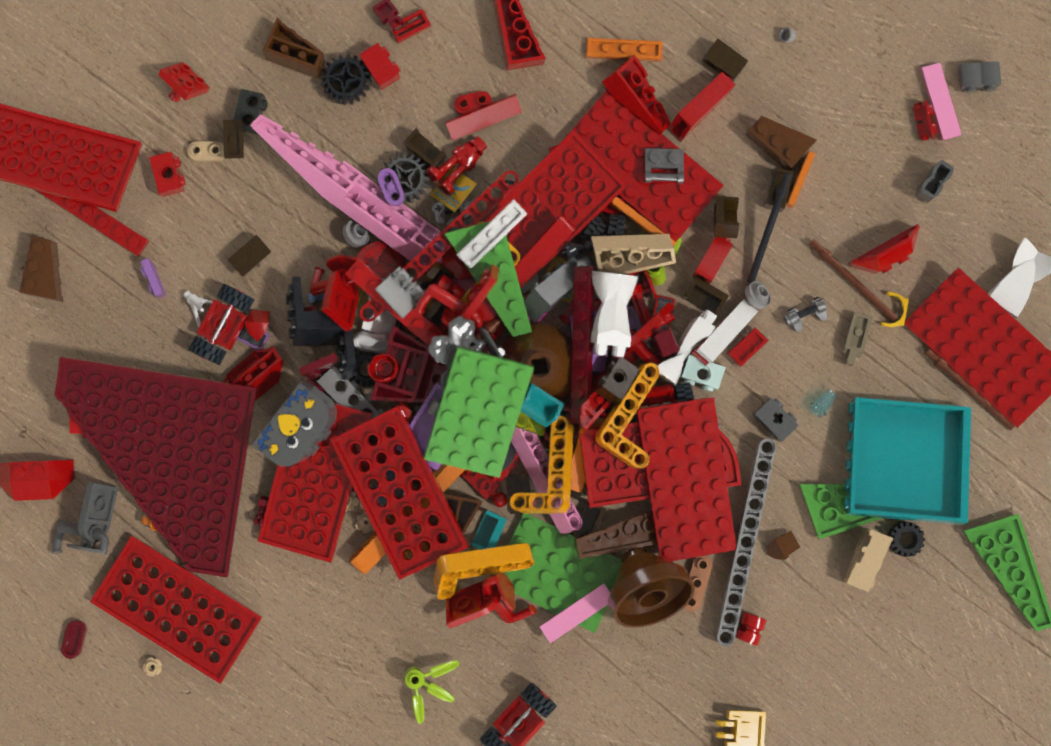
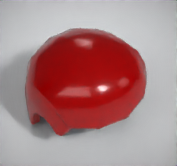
M384 353L374 356L370 364L367 365L369 376L374 381L380 383L392 381L399 369L396 359Z

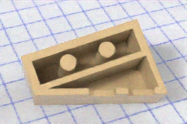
M863 528L843 583L869 592L874 587L876 574L882 566L883 559L893 538L874 530Z

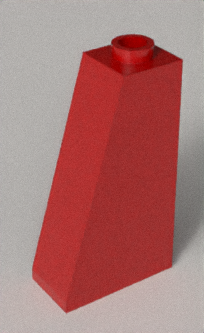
M721 72L677 114L668 130L682 142L732 91L736 84L729 76Z

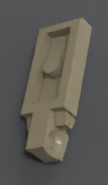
M853 312L843 347V354H847L845 365L854 366L856 357L860 358L864 352L872 316Z

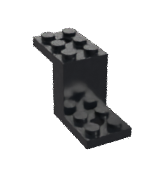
M292 277L291 284H288V293L285 295L286 305H289L287 322H291V327L288 330L289 339H292L293 346L336 345V354L340 356L338 372L342 373V380H350L356 364L352 330L345 331L323 311H303L300 277Z

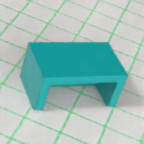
M532 383L527 388L520 411L544 427H548L559 418L564 404Z
M486 509L471 546L480 550L495 548L507 518Z

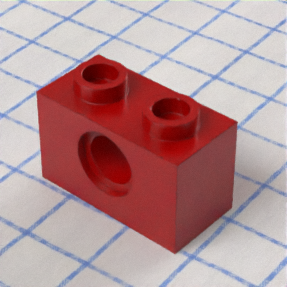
M167 152L149 157L159 195L165 197L185 191L184 185H186L184 175L180 174L179 171L181 162L178 156L172 152ZM168 170H172V176L165 178V173Z

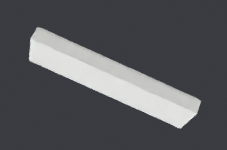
M513 199L457 255L471 269L527 213Z
M743 299L696 352L711 364L758 311Z

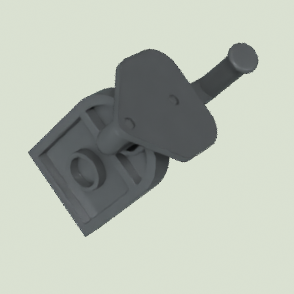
M87 482L79 523L60 521L57 524L51 553H63L61 550L64 533L80 536L82 541L81 545L67 543L66 547L107 554L109 539L106 534L110 528L118 487ZM100 541L99 548L93 547L94 543Z

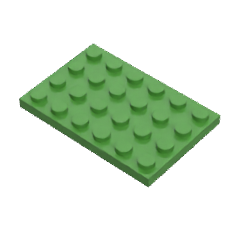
M457 346L425 450L424 460L499 478L534 367Z
M524 513L509 545L529 544L534 565L527 569L504 573L510 579L516 595L555 614H559L603 583L611 593L622 561L609 553L578 559L574 540L576 537L571 534H562L556 527L528 513ZM608 605L578 625L595 633Z

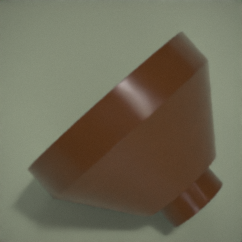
M530 324L532 332L515 337L510 334L501 345L505 353L502 357L532 365L531 360L546 358L548 373L533 375L532 372L529 385L533 383L559 401L565 399L571 393L572 340L560 329L547 324Z
M639 547L627 551L622 556V564L608 603L618 624L630 628L645 627L662 622L682 610L692 599L695 587L686 568L649 553L645 548Z

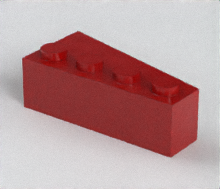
M493 0L506 71L543 65L546 57L542 53L539 42L532 32L531 25L526 19L520 1Z

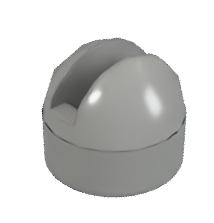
M789 27L782 28L779 33V39L784 43H791L796 38L795 31Z

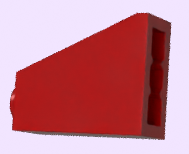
M715 237L692 277L695 278L697 276L710 284L733 246L730 243L731 240L729 238Z

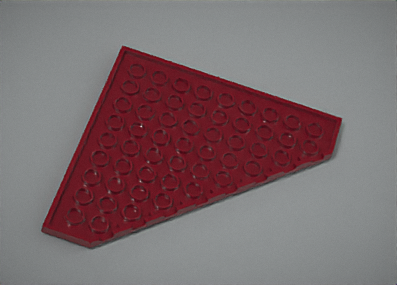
M60 356L54 396L67 409V413L83 430L90 443L96 447L109 468H112L125 489L131 493L141 510L147 514L157 531L163 535L170 548L185 564L186 569L189 572L228 577L257 387Z

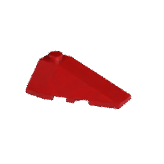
M633 55L611 72L602 83L616 100L661 134L671 122L662 103L656 100L654 86L650 87L646 77L648 74L646 69L636 56Z

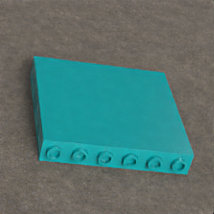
M855 397L848 405V414H851V421L847 425L850 440L847 441L846 451L849 452V459L846 460L845 469L848 471V479H845L847 498L844 499V509L847 510L846 515L959 525L968 523L972 407Z

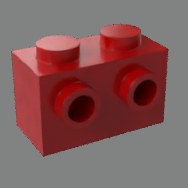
M376 43L359 54L381 91L400 79L399 72L401 70L395 61L393 63L388 57L391 55L385 46L381 47L379 43Z

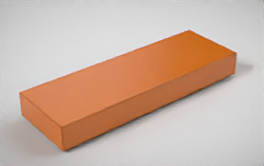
M809 151L804 156L785 207L791 209L795 205L816 153Z

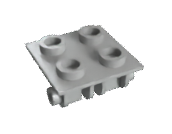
M398 267L375 290L403 318L417 305L425 291L418 285H415L416 281L414 283L411 281L413 278H409L404 268Z

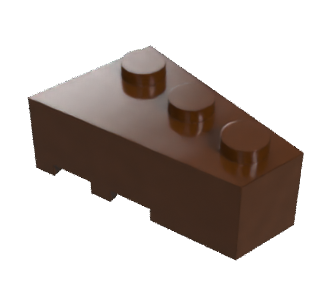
M277 17L263 49L265 60L319 78L325 64L324 53L309 41L300 37L296 31L287 27Z
M761 116L746 133L752 141L779 165L789 171L817 141L815 138L764 116Z
M31 236L20 293L63 302L57 243L48 239Z
M444 494L463 534H465L483 501ZM440 532L438 534L440 542H447L448 537L445 533Z

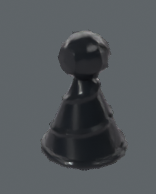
M586 240L583 244L565 241L566 249H563L562 253H567L568 258L571 260L581 250L592 249V241Z

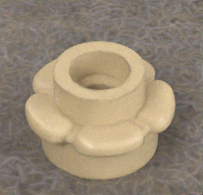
M153 657L146 659V663L143 664V671L149 677L160 674L162 670L161 661Z

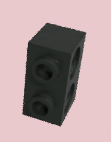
M241 89L234 120H243V131L258 134L251 127V124L245 125V120L252 117L254 122L260 114H263V111L267 110L268 100H266L265 95ZM253 99H257V105L254 107H250V101Z

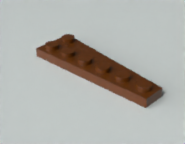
M652 510L575 538L577 558L581 559L657 544Z

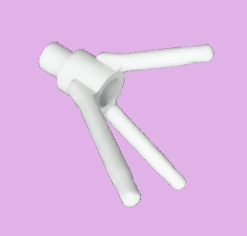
M186 291L183 296L191 306L199 328L201 321L197 310L203 312L202 305L204 303L211 305L213 301L203 299Z

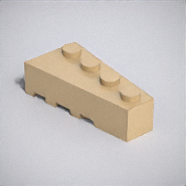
M669 234L591 237L598 272L626 275L676 263L674 247Z

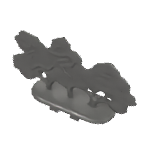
M458 316L449 323V337L434 336L428 348L429 353L436 362L448 365V369L441 375V389L445 387L457 346L480 352L483 345H485L490 355L503 358L502 355L505 354L502 347L496 346L491 336L481 326L478 328V332L482 340L475 339L473 335L475 330L474 321L463 319L462 316ZM470 343H475V344H476V345L473 346V347H470V346H469Z

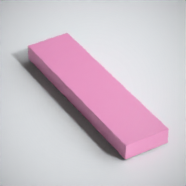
M937 63L922 67L920 70L930 103L933 106L934 117L941 140L944 141L961 136V130L941 64Z
M603 583L539 626L548 641L552 643L609 604L610 591Z

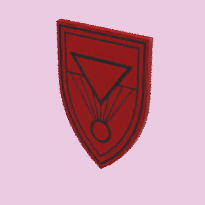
M382 240L367 245L355 257L365 260L366 265L382 279L388 278L398 267L403 269L407 265L405 257Z

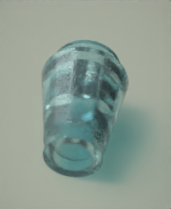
M828 389L811 402L810 411L819 418L823 415L826 416L837 395Z

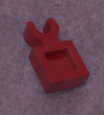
M382 0L372 7L373 12L383 24L388 22L391 31H396L393 26L396 22L403 26L401 17L397 16L399 12L390 0Z

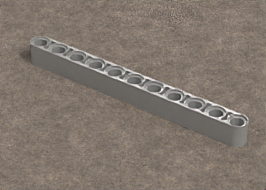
M771 439L760 440L756 445L736 536V550L733 551L715 632L716 641L726 647L732 645L735 640L775 457L776 444ZM764 442L769 443L771 446L768 453L762 451V444ZM760 461H764L767 465L766 470L763 472L759 471L757 467ZM756 480H760L763 484L762 489L759 491L753 487ZM755 498L758 501V507L753 510L750 508L749 502ZM749 517L754 520L752 528H747L745 525V521ZM745 536L750 539V544L747 547L741 545V539ZM741 555L746 558V563L743 566L737 564V558ZM740 574L742 582L739 585H734L733 577ZM731 594L738 596V600L734 604H730L728 601ZM727 613H732L734 616L733 621L730 623H726L724 620V616ZM723 632H728L730 635L729 640L726 642L720 640V635Z

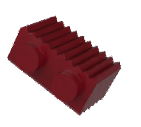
M665 328L655 331L648 341L650 347H652L651 350L660 360L680 351L671 329L665 330Z

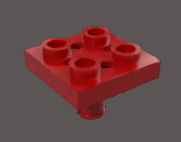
M184 62L163 68L158 73V76L172 88L168 96L169 98L173 96L171 100L174 102H179L181 97L186 101L205 94L210 88L204 79L195 74L191 67Z

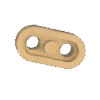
M218 141L193 142L187 150L189 157L196 162H218L224 159V145ZM200 148V152L194 154V150ZM219 148L218 153L214 154L213 149Z

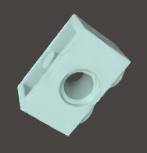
M689 355L680 378L684 379L683 383L690 382L691 386H695L696 383L702 385L703 390L713 392V389H719L726 367L714 363H708L705 366L696 357ZM698 370L706 371L707 378L705 380L698 378Z

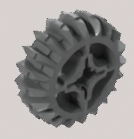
M398 153L396 154L397 160L390 157L391 164L385 162L384 165L389 169H395L398 173L397 177L401 187H407L411 191L404 193L405 199L403 204L407 203V199L412 204L414 203L413 197L416 196L417 200L421 199L419 193L426 195L423 188L429 189V184L425 182L431 181V178L426 176L427 169L425 168L427 164H420L422 161L420 157L415 160V155L411 154L409 159L408 154L404 153V158H401ZM400 165H411L415 168L404 170ZM400 172H402L403 175H406V177L407 175H409V184L407 182H404V180L403 182H401L402 175ZM420 172V182L415 188L412 181L416 174ZM390 176L385 178V182H390ZM393 194V195H392V197H393V196H394V197L396 196L395 200H397L398 197H399L398 194Z

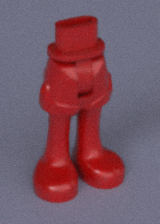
M476 136L473 140H469L462 146H457L452 151V156L438 168L430 166L426 173L433 183H437L448 170L458 164V167L437 185L444 194L451 196L455 192L453 183L466 170L472 171L476 167V162L483 155L487 145L479 136Z

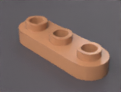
M706 555L695 557L689 572L693 584L695 580H700L701 583L700 586L695 587L692 597L695 600L694 605L687 604L684 607L685 610L690 612L696 611L700 607L711 573L712 561ZM701 561L706 562L705 568H700L699 564Z

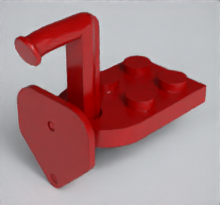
M337 255L327 260L326 265L332 271L329 279L321 281L325 270L318 266L314 268L310 293L313 296L325 293L322 311L341 328L348 331L352 330L359 289L358 285L345 272L358 258Z
M493 264L489 269L485 268L480 276L479 284L475 283L470 289V296L466 302H463L437 284L430 285L419 299L416 307H414V311L425 313L424 309L427 303L434 297L452 309H445L443 311L442 321L446 326L449 327V323L452 320L462 316L463 319L474 321L475 330L473 335L476 337L479 333L478 328L483 326V321L477 312V308L497 282L499 268Z
M647 270L627 274L634 276L642 272L644 281L636 283L631 296L642 326L651 319L643 294L649 292L652 300H658ZM600 298L594 299V312L600 308L602 303ZM672 313V316L663 325L676 320Z
M670 302L636 333L630 330V347H626L624 357L622 358L632 365L639 357L646 364L654 363L659 366L662 363L643 341L649 338L656 329H659L672 316L670 312L674 306Z
M502 572L490 576L484 581L458 590L452 597L446 599V625L451 629L487 615L494 609L505 623H514L535 615L537 610L532 604H529L527 608L521 611L512 612L515 610L514 588L510 579Z

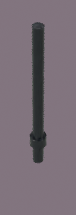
M784 173L781 184L777 187L775 193L777 196L747 279L749 283L754 282L757 277L783 199L789 191L787 188L792 176L790 173Z

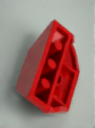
M919 224L912 226L848 263L849 267L874 274L881 271L884 274L893 269L892 264L898 262L900 265L909 260L908 255L914 251L920 228Z
M275 347L255 350L226 374L223 382L257 387L256 401L279 382L284 360Z
M74 460L0 463V486L14 501L55 499L75 479Z

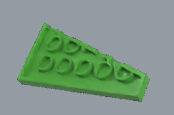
M491 221L448 232L445 235L456 252L459 253ZM505 235L471 269L467 265L466 267L478 284L485 268L489 269L492 264L499 268L497 282L486 297L512 336L515 337L530 333L532 330L508 240Z
M799 484L818 539L882 519L878 517L846 515L847 510L844 509V499L847 498L845 484Z

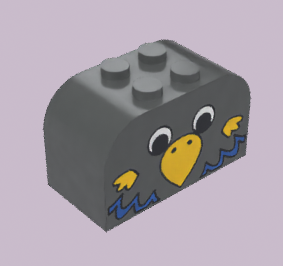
M301 382L252 445L277 465L291 466L299 463L311 455L313 456L320 448L318 444L322 440L325 441L332 433L330 429L337 418L336 405L311 382Z

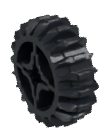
M342 54L339 55V60L333 57L334 63L327 62L326 65L329 68H323L322 71L325 75L320 76L321 80H323L321 86L325 88L324 93L329 94L328 98L330 100L335 98V103L337 104L340 100H342L343 105H346L347 100H349L351 105L354 104L353 99L360 102L359 96L361 95L365 98L364 90L370 91L368 85L372 84V80L369 79L372 75L368 72L367 66L363 65L362 59L358 61L356 55L352 59L350 54H347L345 59ZM343 67L340 73L335 74L339 68ZM350 67L356 68L361 73V77L352 75ZM348 74L349 79L347 80V83H344L343 80L346 79ZM331 82H336V84H340L342 88V93L336 91L332 87ZM352 86H358L354 91L349 92Z

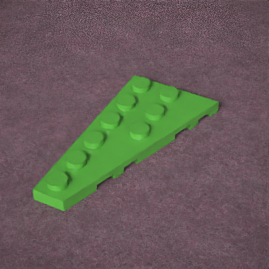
M1014 514L962 530L1033 630L1037 632L1050 628L1051 611L1020 515Z

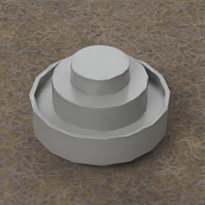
M355 220L348 221L343 227L344 239L351 246L361 247L368 242L370 238L369 231Z
M754 281L746 286L745 295L750 305L757 309H763L770 304V293L762 283Z

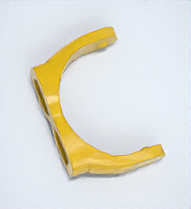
M885 292V295L893 296L900 301L903 313L897 322L892 324L880 322V326L890 328L904 326L909 299L897 293Z

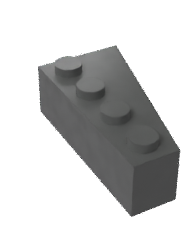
M582 250L572 257L571 260L567 257L565 264L559 263L553 269L555 271L553 274L548 272L542 278V283L537 281L530 288L532 292L524 300L528 317L534 323L574 289V267L596 268V265Z

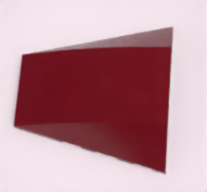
M393 326L385 354H389L396 359L399 369L392 381L387 383L375 382L370 400L424 403L437 382L441 384V375L448 369V365L436 362L429 353L427 345Z

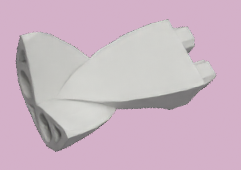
M1023 238L1016 250L1012 270L988 294L1010 315L1017 318L1029 298L1033 283L1051 273V256L1038 252L1027 238Z
M592 271L593 286L602 301L591 335V342L594 343V354L606 355L607 345H613L612 356L624 357L626 347H630L631 335L626 306L633 294L638 276Z
M706 310L699 317L693 318L679 339L678 346L680 351L675 353L673 357L663 360L658 366L661 375L659 377L660 380L669 385L672 384V386L676 385L685 358L713 332L715 326L712 323L717 317L715 314Z

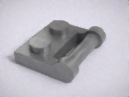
M645 148V183H651V181H677V183L683 184L684 149ZM651 169L677 170V174L651 173Z

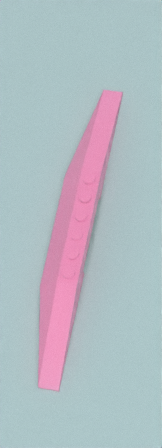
M261 114L251 124V127L323 198L409 261L415 258L441 233L440 230L403 203L399 206L389 205L381 187L345 161L339 162L333 158V154L327 151L325 153L315 148V144L311 142L309 144L298 139L299 135L294 132L287 133L282 130L283 126ZM436 241L434 243L435 251L442 252L445 249V244L442 241ZM427 254L421 255L420 263L428 265L431 261L430 256ZM442 256L436 261L440 265H442ZM473 276L465 280L454 278L452 280V284H458L466 292L476 282Z

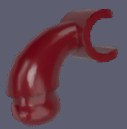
M260 496L258 501L259 510L253 520L254 524H258L259 527L264 523L263 518L269 497Z

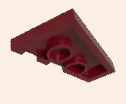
M333 353L300 367L299 371L302 376L315 381L320 379L324 375L323 373H326L338 359L336 354Z

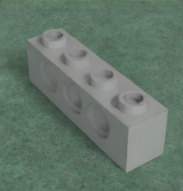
M334 365L317 381L338 404L362 411L371 409V419L385 413L381 408L377 410L372 405L374 401L370 400L371 397L368 394L364 396L359 391L361 387L354 380L352 382L342 380V373H339L338 368ZM340 381H344L346 384V388L342 392H339L336 388L337 383ZM353 395L359 397V403L355 406H352L349 402L350 397Z

